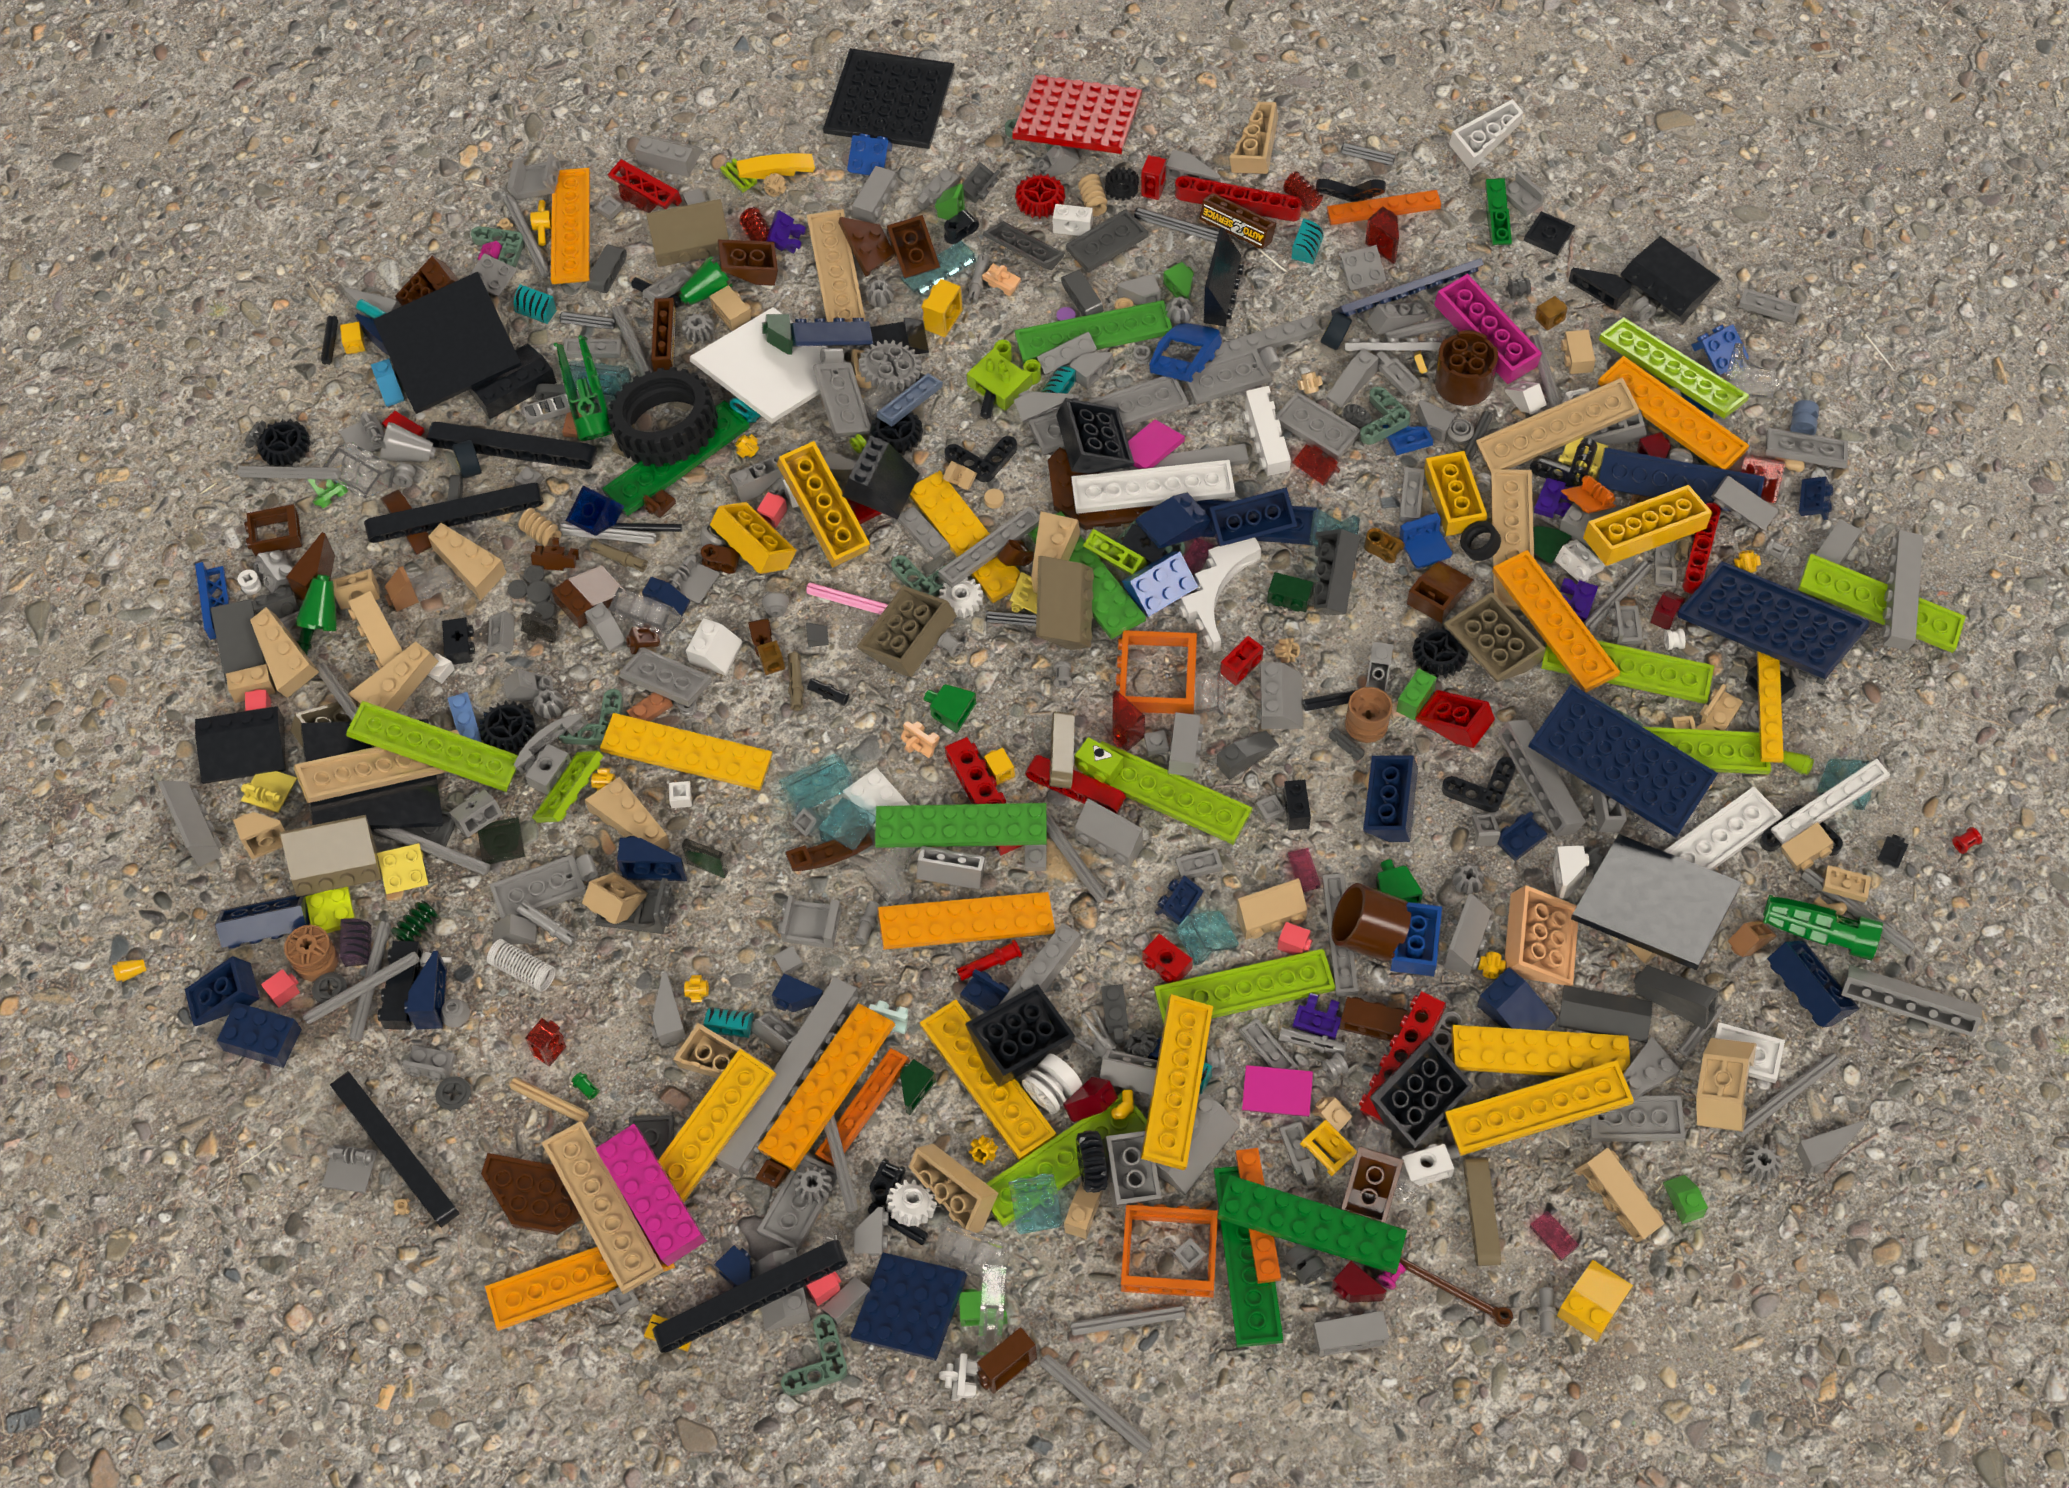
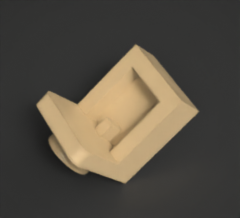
M951 461L945 469L943 479L965 490H969L977 473Z
M1336 1097L1321 1098L1315 1104L1316 1108L1312 1111L1314 1116H1320L1324 1121L1327 1120L1338 1132L1352 1118V1115Z

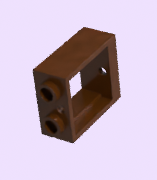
M294 504L246 513L247 521L244 522L246 532L249 534V537L246 538L248 549H252L255 556L258 553L276 550L285 551L302 547L299 514ZM288 521V536L262 541L258 540L257 527Z
M1021 1327L977 1362L978 1371L976 1373L979 1376L978 1381L985 1390L990 1389L993 1394L1037 1359L1036 1344Z

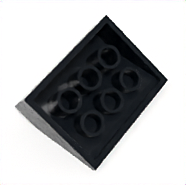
M1222 227L1219 229L1205 284L1204 323L1226 327L1228 319H1232L1233 308H1231V305L1236 303L1237 293H1235V290H1239L1240 278L1238 277L1243 274L1244 264L1241 263L1240 252Z
M1659 236L1632 259L1620 274L1622 279L1632 284L1631 287L1646 296L1652 303L1681 324L1685 323L1721 280L1720 277L1662 236Z
M528 343L515 350L522 366L468 390L489 419L534 396L537 385L557 383L552 367Z
M1068 398L1064 399L1056 413L1071 471L1091 474L1134 465L1118 407Z
M870 436L848 478L842 496L898 519L920 473L889 443L880 438Z
M278 706L195 719V739L202 784L255 776V774L274 771H286L284 718Z
M1038 984L965 1024L985 1069L998 1087L1035 1068L1048 1054L1058 1055L1069 1049L1075 1038L1072 1030Z
M1428 1036L1369 1098L1389 1133L1403 1149L1416 1148L1446 1116L1445 1112L1452 1110L1470 1091L1473 1085L1433 1038Z

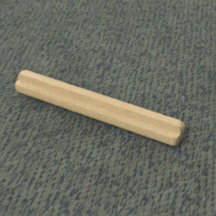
M514 1077L510 1082L509 1086L512 1090L578 1122L582 1121L584 1124L589 1117L587 1111L522 1079Z

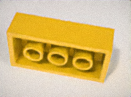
M1465 451L1426 458L1424 474L1437 512L1441 518L1445 536L1461 534L1470 524L1477 521H1486L1487 513Z
M747 502L718 506L710 523V526L716 533L724 538L729 546L734 548L760 574L788 569L797 551Z

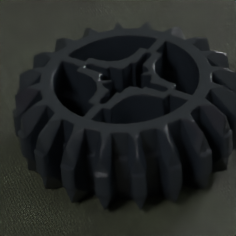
M912 411L893 426L877 418V415L875 420H872L871 436L889 443L898 453L905 455V451L912 452V447L917 448L918 443L922 440V422Z
M283 418L281 422L275 420L273 425L268 424V428L264 429L258 438L259 440L256 441L257 450L261 458L265 462L267 461L270 466L274 464V466L278 467L280 465L286 467L287 464L293 467L294 462L300 463V458H306L305 453L309 452V446H311L310 436L306 428L300 425L298 421L293 422L289 419L286 422Z
M1444 625L1441 629L1434 626L1433 630L1427 628L1425 633L1421 632L1419 637L1415 639L1412 648V657L1416 661V667H1421V670L1428 671L1431 675L1435 674L1437 678L1439 675H1443L1445 679L1448 674L1454 676L1456 671L1460 672L1462 667L1466 665V659L1468 658V651L1449 630H1445Z
M505 700L504 705H500L497 702V707H490V712H484V718L480 719L479 732L481 740H483L484 744L507 752L511 750L518 752V748H523L525 746L524 743H527L531 739L530 737L534 736V729L536 727L534 717L531 715L530 710L524 708V705L521 703L517 705L513 701L509 705Z
M1091 1130L1078 1133L1076 1151L1082 1186L1087 1193L1106 1190L1108 1185L1107 1165L1101 1136L1098 1131Z

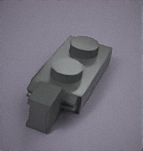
M1123 984L1102 986L1101 993L1106 1030H1108V1033H1114L1115 1044H1124L1123 1031H1128V1018Z

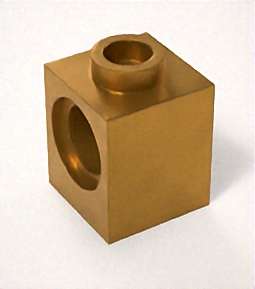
M1554 296L1537 306L1535 319L1548 331L1565 320L1568 308L1563 301Z
M777 640L757 646L765 675L785 670Z

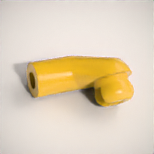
M1132 1090L1122 1091V1103L1111 1111L1113 1119L1123 1120L1133 1113L1134 1100Z

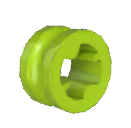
M856 434L855 438L849 440L852 448L857 453H862V449H864L867 443L860 434Z

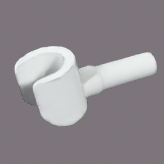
M425 952L422 954L420 959L422 967L428 961L431 953ZM441 957L444 963H452V957Z

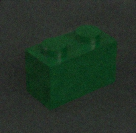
M1274 572L1268 590L1267 603L1278 607L1290 608L1297 612H1307L1313 594L1314 582Z

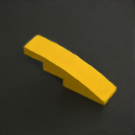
M803 153L772 154L736 162L739 178L765 179L766 176L774 173L782 176H794L796 171L813 173L815 169L812 154Z

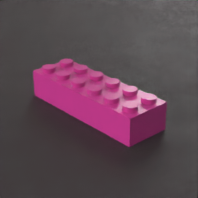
M1468 274L1438 291L1434 305L1458 331L1470 330L1480 332L1487 336V339L1494 347H1497L1498 362L1496 372L1507 384H1510L1538 366L1542 355L1541 351Z
M632 1124L595 1148L659 1257L667 1266H670L707 1241L644 1135L635 1124Z

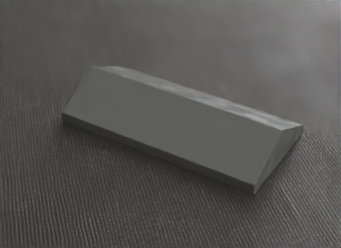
M1004 221L983 232V236L1049 270H1053L1065 254Z
M1564 985L1558 1027L1595 1034L1628 1036V1040L1647 1043L1652 1018V1001Z

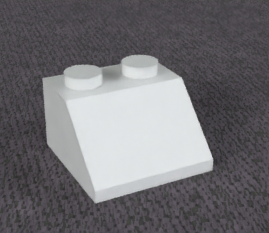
M703 618L686 649L688 661L690 664L726 676L743 645V641L722 624Z
M1584 845L1557 847L1552 864L1557 898L1566 900L1579 887L1583 876H1586V866H1589V855L1585 853Z

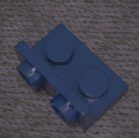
M1826 476L1802 479L1799 505L1801 516L1821 514L1824 520H1828L1829 512H1832L1830 497L1833 496L1834 490L1833 485L1829 484Z
M1532 811L1526 815L1521 814L1510 827L1505 826L1500 831L1498 845L1514 861H1517L1547 838V833L1533 820L1534 813Z
M1185 875L1178 879L1174 878L1167 886L1169 891L1158 900L1156 904L1158 908L1155 911L1157 915L1163 913L1179 926L1183 925L1204 892Z
M974 969L972 972L973 978L962 990L960 997L981 1011L987 1012L998 1006L1010 989L1004 983H997L992 980V977L985 971L980 972Z

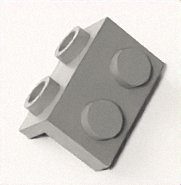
M280 550L258 553L254 563V570L269 591L274 593L279 585L289 584L286 576L293 568Z
M1615 600L1613 608L1609 610V617L1614 622V625H1612V637H1616V644L1641 645L1643 639L1638 605L1620 606L1619 600Z

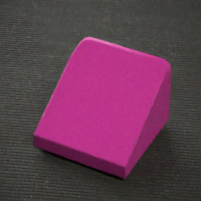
M497 241L483 244L478 260L481 259L484 253L498 260L503 246Z

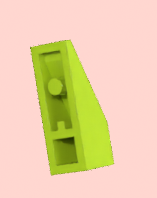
M1095 529L1091 531L1083 544V547L1130 576L1148 564L1141 555Z

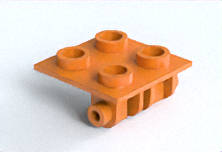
M1585 475L1582 478L1583 484L1581 486L1561 490L1570 501L1575 502L1586 513L1616 507L1613 504L1615 501L1614 494L1604 486H1601V483L1597 482L1592 476Z

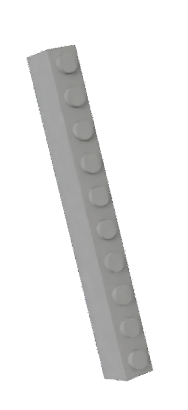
M836 977L833 978L773 1069L777 1074L716 1157L718 1166L742 1178L745 1172L748 1173L750 1171L753 1159L757 1154L761 1153L757 1147L816 1062L820 1059L827 1045L834 1039V1034H836L838 1028L843 1026L850 1010L855 1009L859 1002L857 988Z

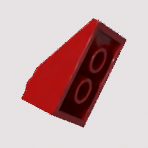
M1436 690L1415 719L1417 722L1458 745L1474 748L1494 722L1495 717L1488 701Z

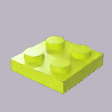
M349 887L328 890L305 897L311 925L321 927L326 933L356 926L343 923L356 922Z

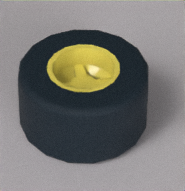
M1335 312L1320 342L1337 350L1352 323V319Z
M467 440L454 444L453 450L462 477L465 479L481 474V467L472 441Z

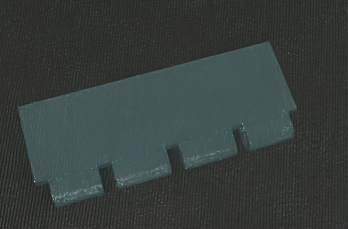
M960 241L937 255L940 264L939 269L906 279L902 276L901 280L914 293L917 291L922 295L932 289L931 284L936 285L940 279L947 280V276L952 277L963 270L962 266L966 268L976 262L975 253Z

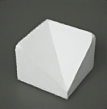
M436 653L434 657L439 662L429 672L428 676L442 684L455 669L450 660Z
M690 781L669 783V802L671 808L692 806Z

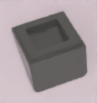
M806 623L808 647L829 645L827 626Z

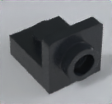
M1894 834L1892 837L1887 836L1877 860L1898 869L1909 844L1904 843L1905 839Z

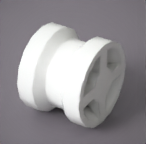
M244 570L238 575V583L245 594L253 595L260 591L262 584L255 571Z
M1677 629L1676 631L1665 630L1664 644L1666 650L1685 648L1686 641L1683 629Z

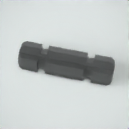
M1332 729L1329 733V738L1332 741H1337V745L1348 754H1352L1354 759L1359 761L1363 758L1365 751L1361 747H1356L1357 744L1345 734L1342 735L1339 729Z

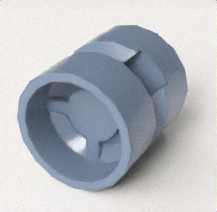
M1810 400L1796 402L1793 406L1790 431L1809 435L1816 434L1819 406Z

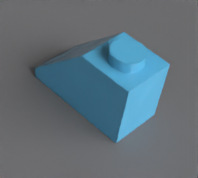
M386 359L371 364L386 407L405 401L390 360Z

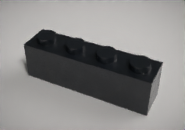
M393 941L392 949L388 950L389 965L411 952H416L419 959H421L423 949L419 941ZM420 961L386 981L385 988L381 991L382 1008L378 1010V1021L381 1022L384 1029L411 1030L412 1022H410L408 1013H405L404 1003L405 1000H408V992L420 974Z

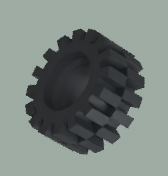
M1116 167V170L1111 169L1110 172H1107L1105 178L1106 194L1110 195V198L1115 197V200L1122 198V201H1125V198L1128 200L1131 197L1134 198L1139 188L1138 174L1136 175L1135 171L1131 172L1132 169L1130 168L1125 170V167H1122V169Z

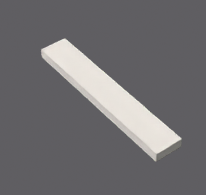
M1875 759L1772 827L1771 832L1783 845L1818 822L1820 824L1888 779L1890 774L1879 760Z

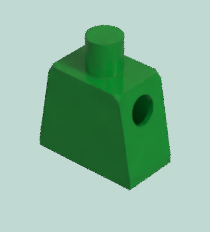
M947 684L943 685L938 693L930 689L927 690L924 696V701L931 703V716L955 733L959 732L977 704L976 693Z
M1391 859L1381 862L1382 872L1377 873L1376 877L1377 890L1404 899L1410 903H1421L1423 892L1408 867L1403 865L1395 868Z

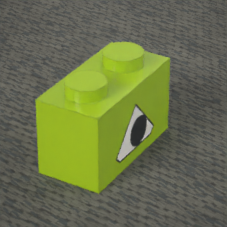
M1090 737L1086 739L1074 755L1075 766L1079 771L1087 772L1094 776L1096 780L1102 783L1105 782L1108 785L1112 784L1124 767V757Z

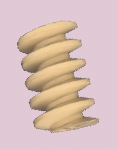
M1088 174L1082 177L1078 183V188L1084 207L1093 208V216L1105 213L1107 211V199L1105 198L1106 195L1099 175Z
M528 508L522 514L518 523L521 531L531 536L532 539L537 540L544 547L552 546L553 537H557L560 540L562 535L561 531H558L556 524H552V521L541 516L539 512H535L533 508Z

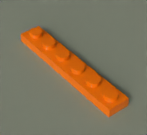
M1431 190L1327 206V214L1330 225L1441 209V201L1438 191Z
M890 1048L836 1123L844 1154L897 1081L904 1065L909 1064V1057ZM826 1137L816 1151L815 1156L835 1168Z
M1258 1148L1236 1150L1235 1155L1239 1178L1265 1186ZM1248 1228L1257 1283L1281 1281L1274 1236Z

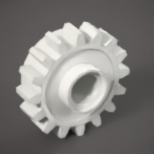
M967 577L953 588L947 583H943V589L939 590V598L949 602L957 617L973 616L975 611L980 610L979 605H983V590H981L980 584L975 583V579L968 581Z
M907 1180L903 1181V1185L895 1183V1188H890L886 1204H888L887 1212H891V1218L898 1221L899 1224L907 1225L908 1227H918L921 1223L926 1224L928 1218L933 1217L937 1205L935 1195L931 1194V1189H925L922 1183L917 1185L916 1180H913L912 1184H908Z

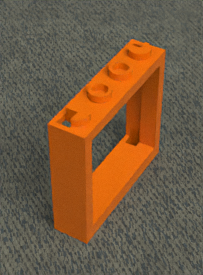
M1123 631V638L1118 639V650H1122V655L1117 656V668H1121V673L1116 674V686H1120V691L1115 692V703H1119V712L1167 714L1178 712L1194 715L1197 633ZM1129 645L1188 647L1186 698L1126 696Z
M1142 1203L1126 1205L1121 1292L1213 1298L1218 1211L1207 1210L1206 1207H1201L1200 1209H1190L1188 1206L1169 1208L1163 1204H1156L1154 1207L1145 1206ZM1132 1220L1209 1224L1207 1281L1129 1276Z

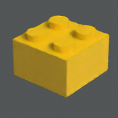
M940 279L936 285H933L929 297L924 299L921 306L926 331L942 337L947 336L963 311L961 286Z

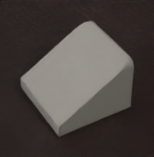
M803 807L791 824L807 837L824 820L811 808Z

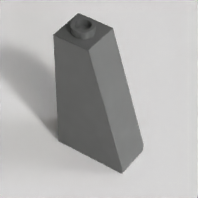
M1646 965L1643 971H1638L1634 978L1636 993L1703 1029L1708 1027L1717 1014L1718 991L1649 965Z

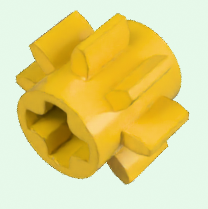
M743 434L735 443L737 447L736 453L742 458L745 456L753 457L759 450L757 445L758 439L752 434L749 436Z
M1754 550L1741 551L1738 553L1739 558H1734L1735 567L1750 573L1756 572V567L1761 565L1760 555L1754 554Z
M600 768L598 773L593 772L591 778L592 788H597V791L615 780V774H611L609 768Z
M1487 952L1485 956H1481L1478 970H1483L1482 975L1484 977L1496 979L1499 977V974L1505 971L1506 961L1501 960L1502 955L1497 952Z
M691 975L690 981H685L684 983L685 997H690L692 1003L702 1002L704 997L709 995L708 980H703L702 975Z
M981 1135L979 1140L973 1139L971 1142L972 1148L969 1150V1153L972 1154L974 1162L977 1161L985 1165L988 1159L993 1161L996 1157L995 1152L998 1149L993 1138Z

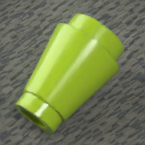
M1786 750L1783 752L1784 759L1782 763L1801 775L1803 773L1806 775L1810 773L1814 764V759L1810 758V755L1788 752Z

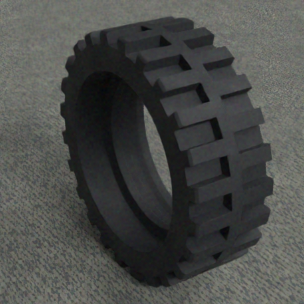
M670 367V370L657 368L656 372L651 373L649 370L641 377L637 375L632 378L633 381L628 384L626 382L622 385L623 390L621 392L617 391L614 394L616 400H611L609 404L611 410H608V421L620 451H623L626 458L629 459L631 457L634 463L638 464L642 461L644 466L650 467L651 464H656V467H663L664 463L674 465L676 464L675 461L681 459L683 461L688 460L689 455L698 454L700 447H706L709 444L708 438L714 437V428L718 427V413L709 387L703 378L699 379L698 374L693 372L690 375L689 371L683 368L681 371H677L676 367ZM668 402H683L694 406L690 414L682 422L669 429L657 432H644L632 427L643 413L657 405Z

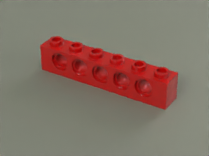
M965 737L945 746L946 758L972 804L1006 803L1003 793L998 792L996 789L997 783L993 775H988V767L984 759H979L977 755L979 752L974 742L971 743L968 737ZM975 777H980L979 780H973ZM985 793L990 794L989 796H986V797H985V796H981L982 794H985ZM1006 845L995 847L998 850L1000 856H1002L1023 845Z
M1421 991L1419 996L1415 995L1410 1004L1412 1010L1409 1016L1404 1015L1400 1023L1402 1029L1399 1035L1395 1034L1389 1045L1392 1047L1388 1055L1384 1054L1379 1064L1382 1068L1379 1074L1373 1075L1369 1083L1371 1089L1368 1095L1364 1093L1359 1102L1362 1114L1383 1125L1385 1124L1369 1097L1386 1081L1385 1075L1388 1072H1394L1403 1063L1395 1059L1396 1054L1404 1052L1409 1057L1428 1036H1432L1446 1009L1445 1002ZM1419 1013H1425L1428 1019L1420 1023L1415 1017ZM1413 1032L1418 1035V1038L1415 1042H1408L1405 1039L1406 1035Z

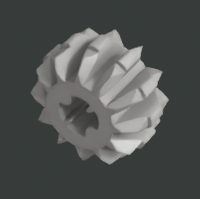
M693 312L692 316L686 315V320L682 321V334L688 342L693 341L696 344L700 341L703 344L704 340H710V336L714 335V323L708 314L703 315L702 312L695 314Z
M1756 1144L1753 1149H1747V1155L1742 1159L1743 1163H1745L1743 1171H1750L1748 1177H1757V1183L1761 1182L1762 1178L1768 1183L1771 1181V1178L1776 1179L1779 1176L1778 1171H1781L1783 1168L1782 1164L1779 1163L1782 1160V1156L1775 1155L1776 1148L1771 1151L1768 1150V1144H1765L1763 1148Z
M816 1165L812 1171L805 1167V1173L798 1172L797 1176L799 1179L794 1180L795 1194L800 1195L801 1202L808 1199L809 1205H812L814 1200L821 1204V1197L828 1199V1191H832L833 1187L830 1184L832 1181L831 1176L826 1175L827 1172L824 1168L818 1171Z

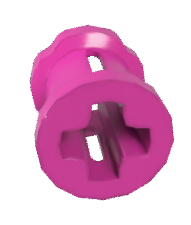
M1399 1263L1396 1274L1383 1271L1381 1275L1377 1276L1376 1280L1382 1286L1394 1290L1396 1281L1401 1274L1405 1273L1406 1269Z

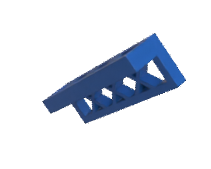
M200 562L195 564L203 624L209 639L212 640L216 639L211 608L230 604L226 576L223 566L206 569L204 563ZM220 574V578L215 583L210 581L209 576ZM216 589L223 592L218 599L212 597Z

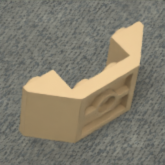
M1710 1038L1703 1053L1696 1096L1698 1126L1743 1132L1746 1117V1108L1743 1105L1749 1067L1754 1065L1756 1043Z

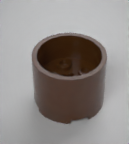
M1458 331L1456 335L1448 339L1445 338L1439 348L1435 373V387L1439 395L1449 403L1459 406H1472L1484 401L1493 389L1498 362L1497 347H1494L1486 335L1476 331Z
M1360 883L1351 885L1342 895L1333 916L1331 935L1334 944L1382 962L1390 961L1395 957L1393 952L1398 944H1404L1409 931L1411 912L1407 911L1406 905L1408 902Z

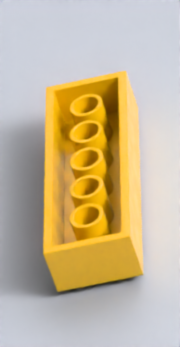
M815 441L779 456L777 466L832 568L867 552L870 542L846 498L842 496L843 493Z
M1689 485L1589 521L1583 539L1604 565L1608 566L1706 529L1712 511Z

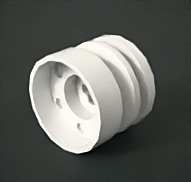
M1050 1053L1038 1064L1039 1071L1032 1070L1030 1076L1022 1080V1085L1038 1105L1049 1113L1055 1114L1066 1101L1065 1096L1070 1098L1082 1086V1082L1066 1062Z

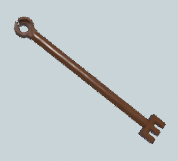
M1400 1258L1399 1263L1407 1271L1487 1313L1494 1319L1497 1326L1505 1328L1511 1324L1513 1313L1509 1308L1493 1307L1405 1258ZM1500 1313H1506L1508 1318H1501Z

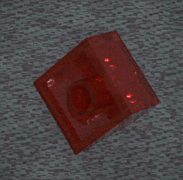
M1381 207L1368 219L1365 244L1369 247L1377 245L1379 254L1394 264L1397 259L1399 243L1398 218L1392 211Z
M1744 453L1740 472L1764 476L1761 499L1771 503L1777 502L1785 462L1783 460Z
M1115 690L1113 692L1112 739L1118 747L1129 751L1144 738L1145 715Z

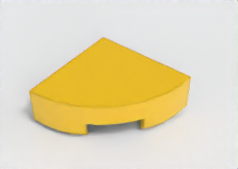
M1421 350L1414 352L1419 372L1421 374L1428 372Z

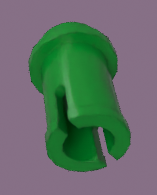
M579 1072L571 1081L573 1087L578 1088L588 1100L594 1099L600 1090L587 1079V1074Z

